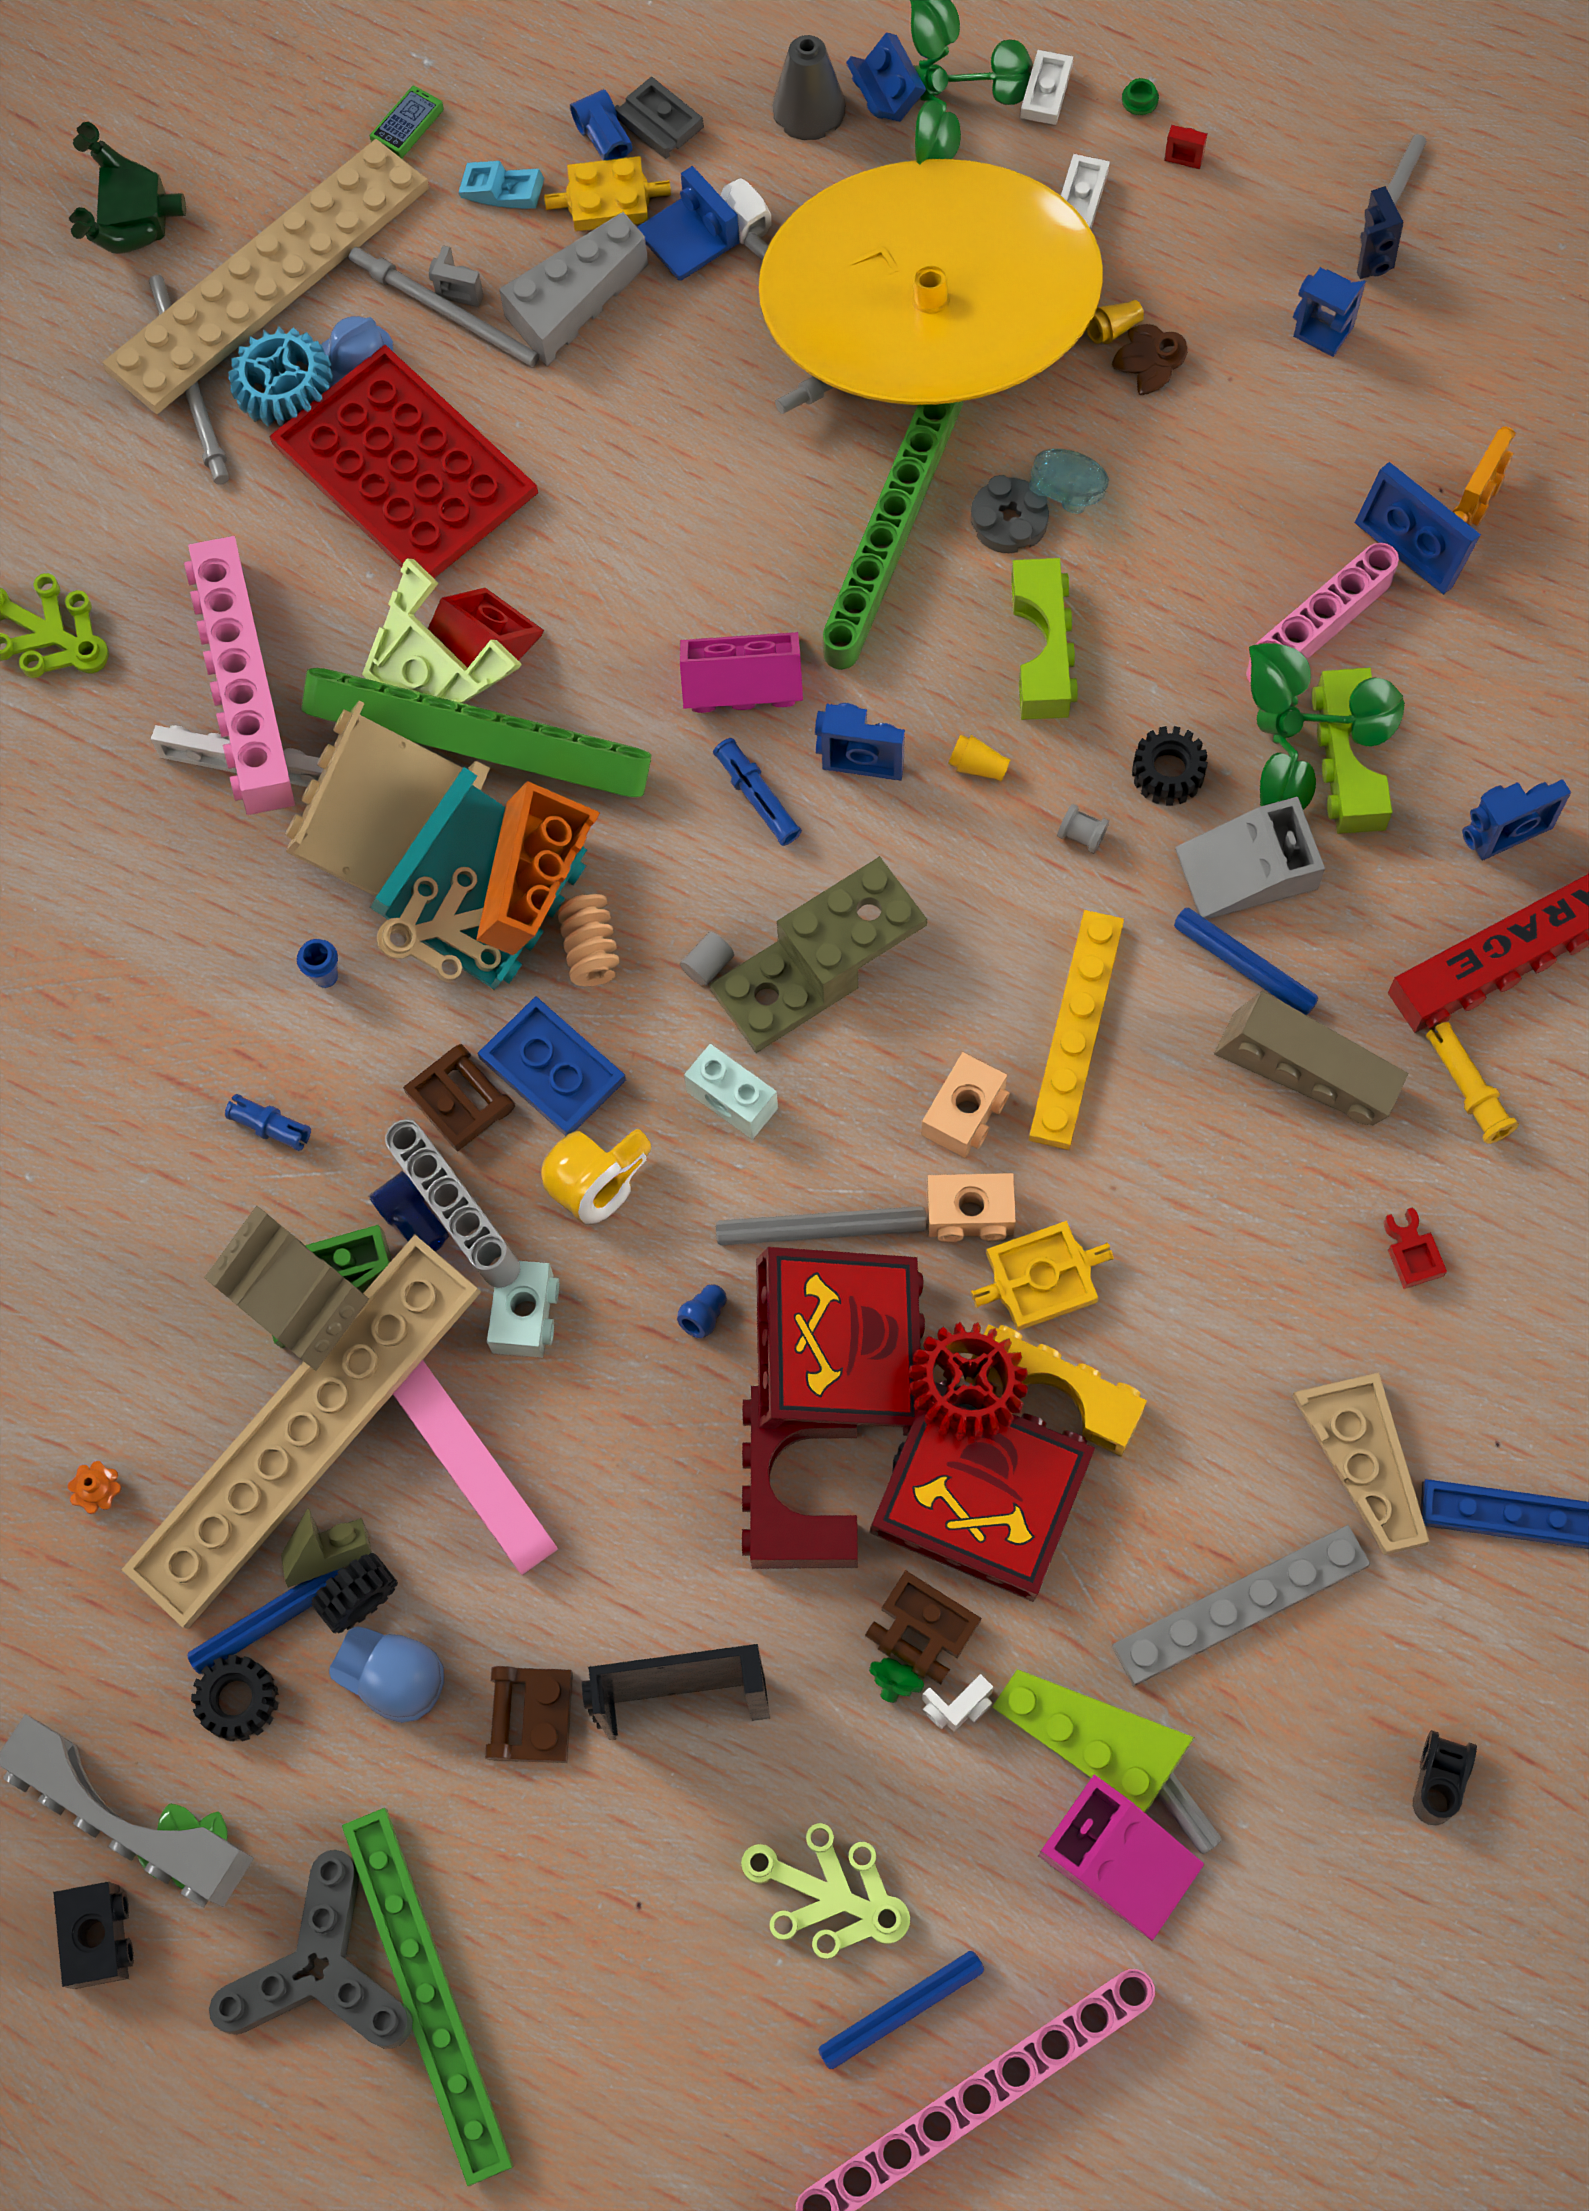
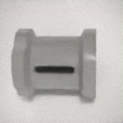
M1071 804L1060 825L1057 837L1073 839L1088 846V851L1094 854L1104 838L1110 820L1103 818L1100 821L1078 811V806Z

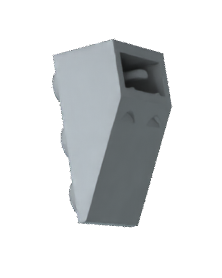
M1298 797L1258 807L1175 848L1198 914L1205 919L1317 890L1325 871Z

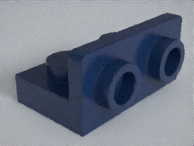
M1386 186L1371 191L1369 205L1365 209L1366 221L1364 232H1361L1360 235L1362 246L1357 274L1360 279L1369 276H1381L1395 267L1404 222Z

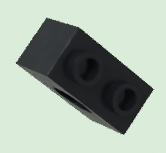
M108 1881L53 1892L62 1987L79 1989L129 1979L128 1967L134 1964V1952L130 1938H125L123 1920L129 1918V1903L125 1891L120 1892V1885ZM101 1922L105 1928L104 1939L98 1946L92 1948L87 1942L88 1930L93 1924Z

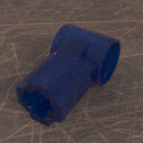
M404 1171L399 1172L368 1195L370 1201L390 1226L394 1224L407 1242L416 1235L436 1252L449 1238V1234L444 1226L425 1205L424 1197Z

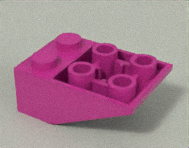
M1095 1774L1038 1855V1857L1151 1941H1153L1204 1866L1200 1859L1139 1807Z

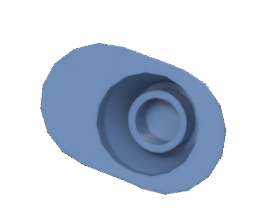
M350 316L342 319L334 326L330 338L321 344L325 355H328L331 363L333 383L329 384V386L332 387L383 345L388 346L393 351L391 337L385 330L377 326L371 317Z

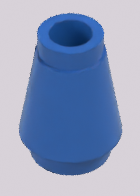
M312 939L304 943L297 954V965L300 971L319 987L328 988L333 986L338 979V953L336 948L330 942L322 939Z

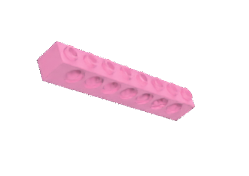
M235 536L189 544L191 561L184 562L189 585L197 584L198 590L190 591L195 615L203 614L204 620L196 622L201 644L210 645V650L204 651L203 655L208 675L216 674L217 681L209 682L214 705H223L224 712L216 713L221 737L229 736L230 743L224 744L223 749L228 769L236 768L237 771L236 776L230 777L235 801L243 799L247 815L295 806Z

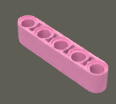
M1385 543L1370 545L1256 644L1276 643L1286 645L1298 650L1308 659L1388 590L1398 566L1399 557L1397 551ZM1373 566H1377V567L1382 568L1383 570H1382V571L1376 570V569H1374V568H1372V567H1373ZM1344 590H1351L1356 594H1348ZM1316 614H1325L1329 618H1320ZM1288 638H1297L1301 642L1295 643L1288 640ZM1251 658L1246 672L1249 682H1251Z

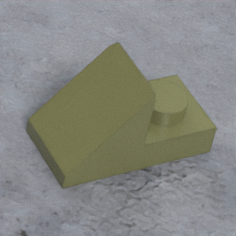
M308 1508L281 1553L284 1578L288 1588L349 1566L353 1560L357 1559L358 1561L361 1556L372 1553L368 1532L362 1518L349 1523L337 1524L331 1529L320 1533Z

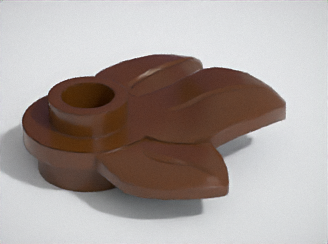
M1151 324L1138 325L1128 330L1131 343L1124 345L1118 350L1112 361V367L1122 372L1138 374L1137 390L1139 395L1149 394L1162 388L1169 382L1172 370L1178 368L1184 362L1188 353V346L1184 337L1179 333L1163 332L1157 326ZM1174 346L1169 352L1162 351L1166 347Z

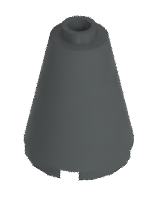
M812 35L800 36L791 42L772 105L776 123H779L784 128V132L790 137L801 140H817L825 137V132L835 127L836 130L843 121L846 107L845 98L826 46L821 39Z

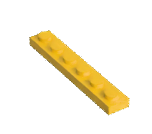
M1088 910L1083 912L1028 1141L1070 1150L1124 918Z

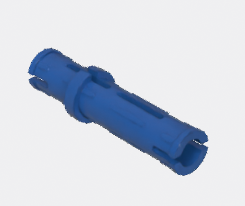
M733 738L725 739L719 743L713 750V754L732 777L730 782L734 788L742 790L757 813L776 836L780 845L785 846L796 840L802 832L801 828L796 825L778 798L761 778V770L757 764L750 763Z

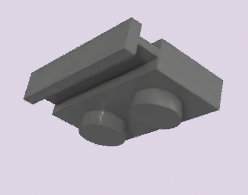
M652 76L625 98L626 102L624 104L615 106L618 121L665 159L670 156V152L674 148L679 149L704 128L703 117Z

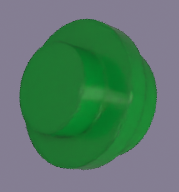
M1134 79L1123 90V107L1132 114H1149L1158 105L1159 93L1155 85L1148 79Z

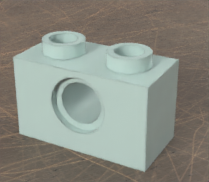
M712 1044L707 1046L684 1074L688 1094L752 1140L778 1109L776 1090Z
M519 1261L520 1273L517 1279L506 1287H494L487 1343L493 1354L543 1358L545 1345H552L554 1319H548L550 1303L557 1304L559 1278H554L549 1263ZM530 1301L536 1304L534 1311L528 1316L521 1317L514 1314L515 1308L522 1302Z

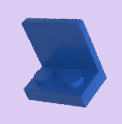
M693 166L681 173V199L637 227L645 236L646 245L679 281L684 280L740 243L738 214Z

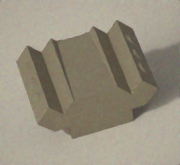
M257 1205L204 1277L315 1371H317L369 1301L366 1295L324 1260L318 1258L301 1241Z

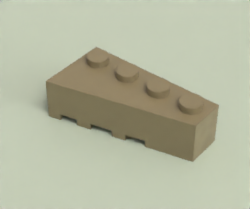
M1264 991L1258 993L1233 1013L1214 1052L1216 1056L1339 1110L1360 1124H1370L1372 1126L1389 1117L1409 1074Z

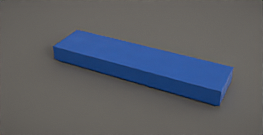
M1425 1479L1422 1482L1420 1511L1424 1524L1427 1527L1589 1549V1502L1429 1479Z

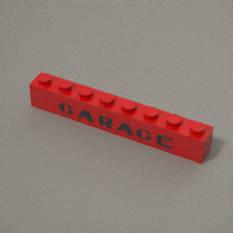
M1589 873L1394 977L1388 995L1413 1032L1416 1033L1426 1027L1430 1030H1435V1026L1449 1021L1452 1017L1450 1014L1461 1008H1464L1465 1011H1470L1483 1003L1487 998L1486 995L1494 990L1499 989L1500 992H1505L1517 985L1522 980V975L1532 970L1536 974L1543 972L1557 961L1556 957L1567 951L1570 955H1573L1589 945Z

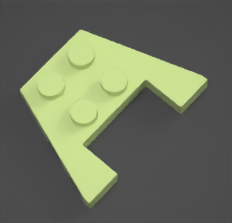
M407 558L400 571L403 575L398 589L392 592L389 600L390 610L383 627H379L362 675L369 680L465 703L518 670L522 664L497 640H490L467 668L414 616L439 583L414 559Z

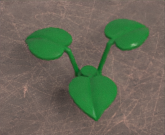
M910 0L913 43L917 52L927 58V60H920L919 65H913L926 88V91L921 96V100L927 101L921 107L916 121L915 154L916 162L919 165L926 159H952L959 149L961 141L959 120L954 113L946 112V102L935 97V95H939L946 89L948 82L993 80L992 93L994 99L1004 105H1015L1024 100L1033 67L1032 59L1025 46L1019 41L1012 39L1003 40L994 48L991 56L993 72L948 75L941 66L934 64L948 55V45L954 43L960 33L959 15L951 0Z
M1263 643L1249 647L1251 658V692L1254 702L1259 708L1257 725L1262 732L1274 735L1273 742L1280 744L1289 754L1288 756L1283 753H1275L1266 762L1260 780V806L1298 797L1304 810L1312 801L1315 793V772L1310 763L1302 760L1297 761L1298 752L1286 738L1299 733L1304 721L1352 723V738L1355 743L1371 747L1380 745L1395 733L1402 721L1405 706L1403 695L1390 681L1373 677L1363 680L1353 690L1349 700V708L1352 715L1339 716L1302 713L1295 705L1298 704L1296 696L1303 693L1311 681V670L1306 657L1298 650L1282 644Z

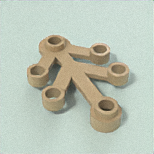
M460 867L453 873L454 875H452L450 880L451 888L433 920L415 925L425 904L433 901L438 893V885L435 880L426 876L417 879L411 889L412 897L401 917L385 921L378 930L377 944L381 952L392 959H404L412 956L435 969L436 975L440 980L452 982L462 972L461 961L453 955L443 956L421 942L437 938L473 958L480 970L486 972L494 970L501 962L500 951L489 945H483L460 932L479 927L483 908L455 915L465 895L471 892L477 884V875L469 867ZM460 874L467 875L471 880V885L468 887L461 886L457 881V876ZM418 885H428L432 890V894L428 897L422 896L418 892ZM393 933L401 934L404 938V944L401 946L394 945L390 940V935ZM486 951L492 953L495 958L494 964H485L481 959V953ZM442 963H452L456 969L455 974H445L442 970Z

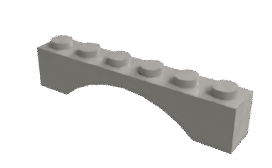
M26 1714L0 1751V1766L7 1770L3 1777L4 1780L24 1792L30 1786L40 1791L42 1794L37 1800L38 1802L59 1815L62 1814L65 1808L77 1815L73 1822L75 1826L95 1838L102 1831L113 1839L108 1846L109 1848L130 1861L133 1860L136 1854L147 1860L149 1863L144 1869L146 1872L166 1884L169 1883L172 1877L185 1885L181 1894L203 1908L208 1901L224 1907L254 1859L249 1854L204 1827L183 1831L153 1830L124 1821L106 1806L92 1788L82 1767L77 1745Z

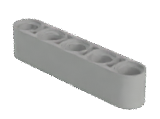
M409 1119L399 1120L394 1123L385 1135L387 1148L484 1280L493 1287L502 1288L512 1284L520 1273V1262L421 1127ZM456 1199V1201L453 1204L448 1206V1204L451 1201ZM478 1228L474 1234L468 1236L472 1230ZM500 1257L495 1264L490 1265L494 1259Z

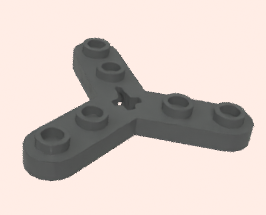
M329 1850L317 1857L310 1870L296 1952L218 1990L211 1999L209 2007L210 2019L215 2027L228 2034H242L316 1998L369 2042L383 2049L396 2048L408 2039L413 2024L411 2012L408 2008L346 1959L359 1883V1874L352 1857L339 1850ZM318 1957L324 1962H329V1966L323 1969L324 1978L321 1980L313 1975L304 1976L300 1979L297 1978V1974L305 1975L315 1967L313 1961L315 1958Z

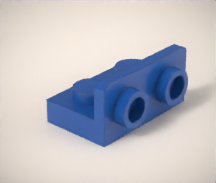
M886 32L866 59L850 56L846 61L853 75V82L860 88L867 101L868 110L877 118H886L900 122L926 91L922 80L895 34Z

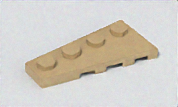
M1379 1372L1294 1392L1292 1395L1294 1401L1382 1553L1387 1555L1428 1545L1430 1541Z

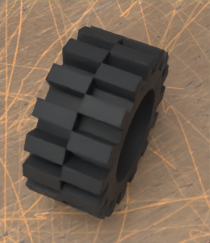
M1167 726L1160 727L1158 735L1152 730L1147 733L1146 740L1142 738L1138 743L1132 767V776H1135L1134 784L1136 788L1142 786L1141 794L1145 798L1150 793L1153 794L1152 802L1159 804L1160 798H1166V806H1173L1175 798H1178L1179 804L1185 803L1188 795L1193 798L1198 792V787H1202L1208 764L1206 762L1208 755L1206 749L1202 750L1203 742L1199 738L1194 742L1192 741L1194 733L1189 730L1182 736L1180 735L1181 727L1174 726L1172 733L1167 732ZM1172 755L1184 762L1185 771L1176 777L1164 776L1157 772L1154 762L1160 756Z
M365 1554L358 1561L355 1559L350 1562L347 1568H341L337 1572L338 1575L334 1578L330 1577L325 1582L327 1585L321 1587L316 1592L317 1595L313 1597L311 1605L334 1634H339L345 1629L353 1628L356 1622L361 1623L370 1612L371 1614L378 1609L377 1606L384 1604L388 1599L387 1596L393 1594L398 1582L376 1554Z
M228 1655L229 1659L217 1658L213 1660L215 1663L213 1667L209 1668L206 1665L201 1672L204 1673V1676L201 1680L196 1678L193 1686L197 1688L196 1694H191V1702L196 1706L193 1709L195 1717L201 1721L200 1724L205 1729L227 1741H234L235 1739L245 1741L249 1740V1735L253 1733L258 1736L264 1731L261 1727L265 1723L270 1725L274 1718L271 1716L273 1710L278 1709L279 1704L275 1700V1695H279L278 1687L274 1685L272 1675L259 1663L246 1656L240 1658L237 1655ZM234 1681L247 1683L252 1692L249 1707L238 1715L225 1714L219 1705V1696L222 1689Z

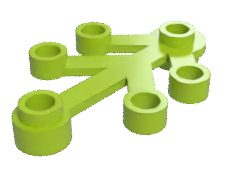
M40 574L33 583L37 595L42 600L45 620L13 603L7 592L0 588V621L7 618L33 632L14 638H9L8 635L0 633V644H7L4 649L0 650V661L7 660L14 654L23 653L19 659V665L24 674L30 678H37L43 675L44 672L74 666L77 670L85 673H96L104 668L108 660L109 650L102 638L93 635L89 614L92 604L85 592L80 590L72 591L65 599L68 611L75 618L77 637L64 631L58 600L60 586L52 574ZM53 584L50 589L41 590L44 585ZM84 601L82 606L73 607L76 602ZM57 645L65 650L43 657L39 652L34 651ZM93 649L90 654L82 655L85 651ZM39 661L35 667H27L30 662Z

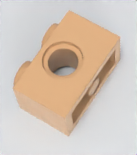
M962 1052L922 1120L921 1135L964 1158L967 1157L972 1147L979 1149L990 1129L989 1126L985 1125L992 1112L999 1114L1009 1097L1010 1092L1005 1090L1007 1074ZM964 1101H970L975 1103L979 1109L973 1113H964L957 1108V1105Z
M1013 1173L928 1175L929 1237H938V1240L942 1242H957L962 1240L963 1236H981V1239L985 1241H999L1005 1239L1006 1235H1014L1016 1220ZM972 1202L979 1205L982 1212L976 1216H967L961 1212L960 1207L965 1203Z

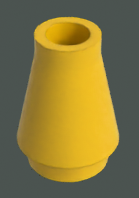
M1137 300L1097 307L1086 331L1094 343L1109 344L1132 326L1143 321V308Z
M960 734L948 764L956 767V772L993 778L1002 782L1011 759L1002 756L972 734L970 737Z

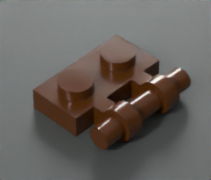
M905 1570L882 1606V1611L894 1618L895 1621L889 1630L874 1621L866 1632L865 1637L878 1644V1650L888 1657L894 1654L914 1667L912 1672L923 1679L928 1676L941 1685L950 1669L936 1661L939 1653L943 1649L958 1659L982 1618ZM907 1628L929 1640L923 1652L902 1639Z

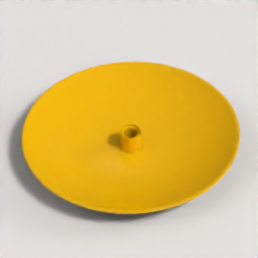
M926 159L920 165L916 160L905 161L860 172L829 186L807 200L784 222L771 240L760 269L758 288L760 307L772 337L795 364L813 377L839 390L867 399L897 404L936 405L981 398L1004 391L1041 373L1059 360L1083 335L1094 317L1103 286V265L1100 249L1087 222L1069 202L1046 185L1013 170L987 163L955 159ZM885 245L897 263L896 266L899 271L887 276H875L891 269L881 254L851 266L846 262Z

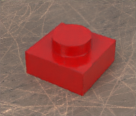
M1171 125L1167 137L1164 161L1200 169L1204 158L1208 133L1196 131L1192 128Z

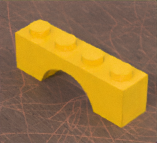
M988 1324L983 1335L987 1336L988 1332L996 1327ZM1000 1325L999 1328H996L997 1336L995 1341L1000 1343L1002 1340L1010 1338L1012 1342L1007 1353L1021 1352L1022 1360L1017 1366L1027 1368L1028 1372L1026 1379L1022 1383L1025 1385L1045 1384L1063 1391L1073 1400L1080 1412L1082 1436L1087 1441L1122 1457L1147 1403V1400L1140 1397L1141 1393L1128 1384L1118 1382L1117 1385L1101 1379V1373L1089 1365L1078 1363L1075 1366L1062 1360V1355L1047 1345L1039 1344L1038 1347H1035L1023 1341V1336L1010 1327ZM973 1354L971 1359H976L979 1356ZM993 1367L989 1372L987 1380L994 1387L992 1392L1001 1398L1003 1394L1002 1381L998 1372ZM979 1373L973 1379L967 1377L966 1382L975 1385Z

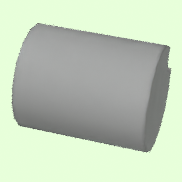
M708 932L680 962V966L694 982L700 986L703 984L707 986L734 957V952L720 936L713 932Z

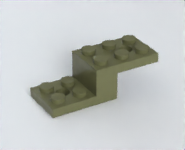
M879 856L777 920L778 941L710 983V991L754 1052L757 1053L858 989V969L927 926V918ZM864 905H874L879 908L881 914L878 918L868 921L862 919L857 912ZM763 989H772L779 995L777 1001L771 1005H762L756 1001L755 997Z

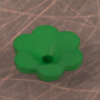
M883 1658L881 1662L874 1661L870 1664L869 1672L875 1677V1683L882 1688L881 1698L887 1702L895 1703L899 1695L910 1696L912 1692L919 1693L924 1688V1682L918 1678V1675L912 1672L913 1667L909 1665H901L898 1661L891 1658Z

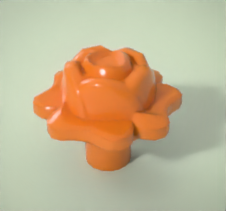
M101 1461L93 1462L90 1468L87 1465L79 1466L76 1477L67 1485L68 1490L73 1493L70 1497L71 1504L83 1507L89 1514L96 1513L99 1507L103 1510L110 1509L113 1498L122 1490L121 1485L115 1482L119 1476L118 1472L115 1469L106 1468Z

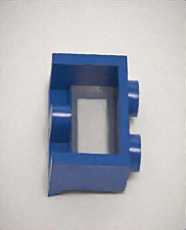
M1321 267L1314 276L1309 274L1298 292V296L1302 297V300L1299 302L1293 315V319L1297 320L1293 337L1334 357L1355 325L1366 280L1351 283L1350 280Z

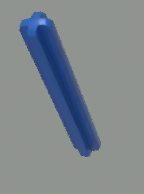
M1184 908L1177 916L1174 923L1177 930L1285 1004L1305 1015H1308L1317 1004L1318 996L1192 909Z
M340 1569L298 1584L189 1651L187 1656L191 1666L198 1674H203L201 1671L206 1665L209 1668L215 1665L213 1660L220 1657L224 1660L228 1659V1655L236 1654L312 1607L313 1597L317 1595L316 1592L321 1587L327 1585L325 1582L330 1577L334 1578L338 1575L337 1572Z
M968 1951L822 2044L818 2051L825 2065L829 2069L836 2068L980 1976L984 1972V1966L974 1951Z

